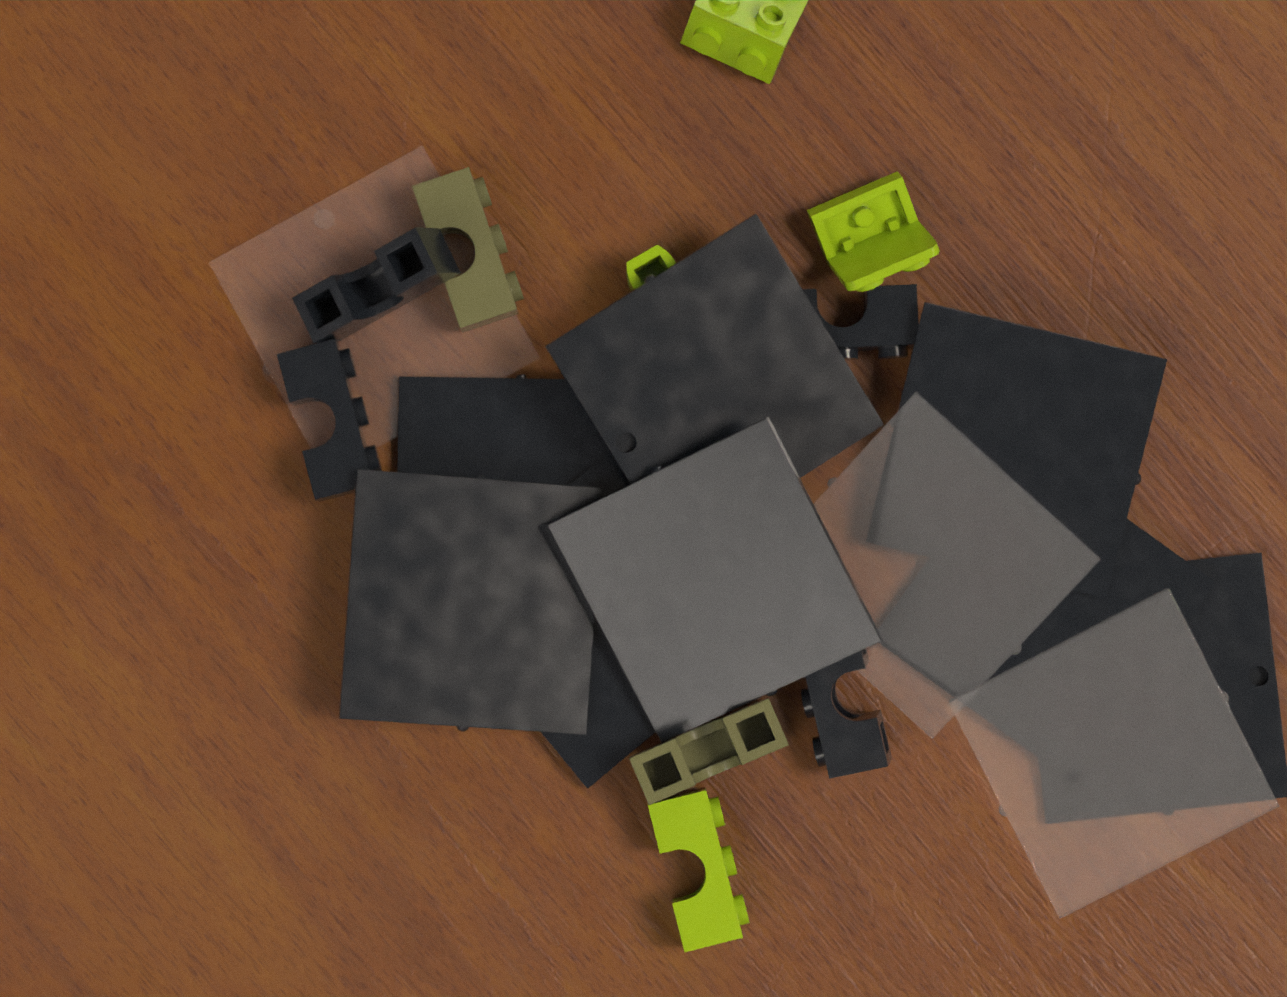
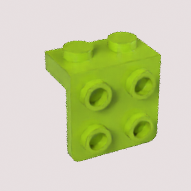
M696 0L680 43L703 55H707L740 70L746 75L753 76L770 84L788 41L809 0Z
M898 171L806 210L826 263L847 291L856 290L864 292L872 290L881 285L884 278L900 271L911 272L926 266L930 262V258L940 252L936 240L918 221L903 177Z

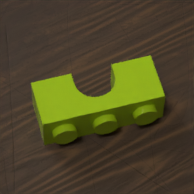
M706 788L667 797L651 805L648 804L659 853L688 850L696 854L705 867L704 880L695 892L672 899L684 952L743 938L740 926L750 922L743 894L732 895L728 877L737 875L731 846L720 847L716 828L725 826L718 796L708 799Z

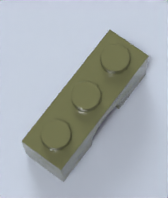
M467 167L413 185L412 188L426 228H439L442 235H463L475 246V258L471 267L462 275L444 282L462 333L519 314L515 302L523 300L524 297L515 271L506 274L504 272L499 255L507 253L508 250L499 224L490 227L488 225L483 208L491 206L492 202L483 177L473 180L470 168Z
M766 697L663 743L629 756V760L647 802L651 805L693 787L695 784L738 765H744L789 744L771 702Z

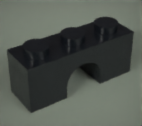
M415 227L375 250L377 259L346 274L331 275L294 296L292 299L313 343H320L331 339H336L339 342L460 274L461 272L440 229Z
M917 284L878 286L872 290L864 291V313L862 319L849 327H836L826 322L818 310L817 289H802L845 361L857 360L858 351L878 350L879 359H895L908 357V349H913L919 326Z
M331 339L277 354L289 403L297 406L308 402H322L332 409L335 416L336 424L332 437L319 447L302 451L315 500L321 502L355 493L356 470L382 471V466L376 445L366 446L362 427L370 425L363 397H353L349 379L357 377V372L350 348L341 350L339 342L336 339Z
M867 648L805 676L808 688L801 689L805 714L807 718L815 717L819 736L813 737L815 758L819 767H827L829 779L888 767L892 759L881 710L867 713L852 712L840 703L836 694V682L840 676L847 672L866 668L869 663Z

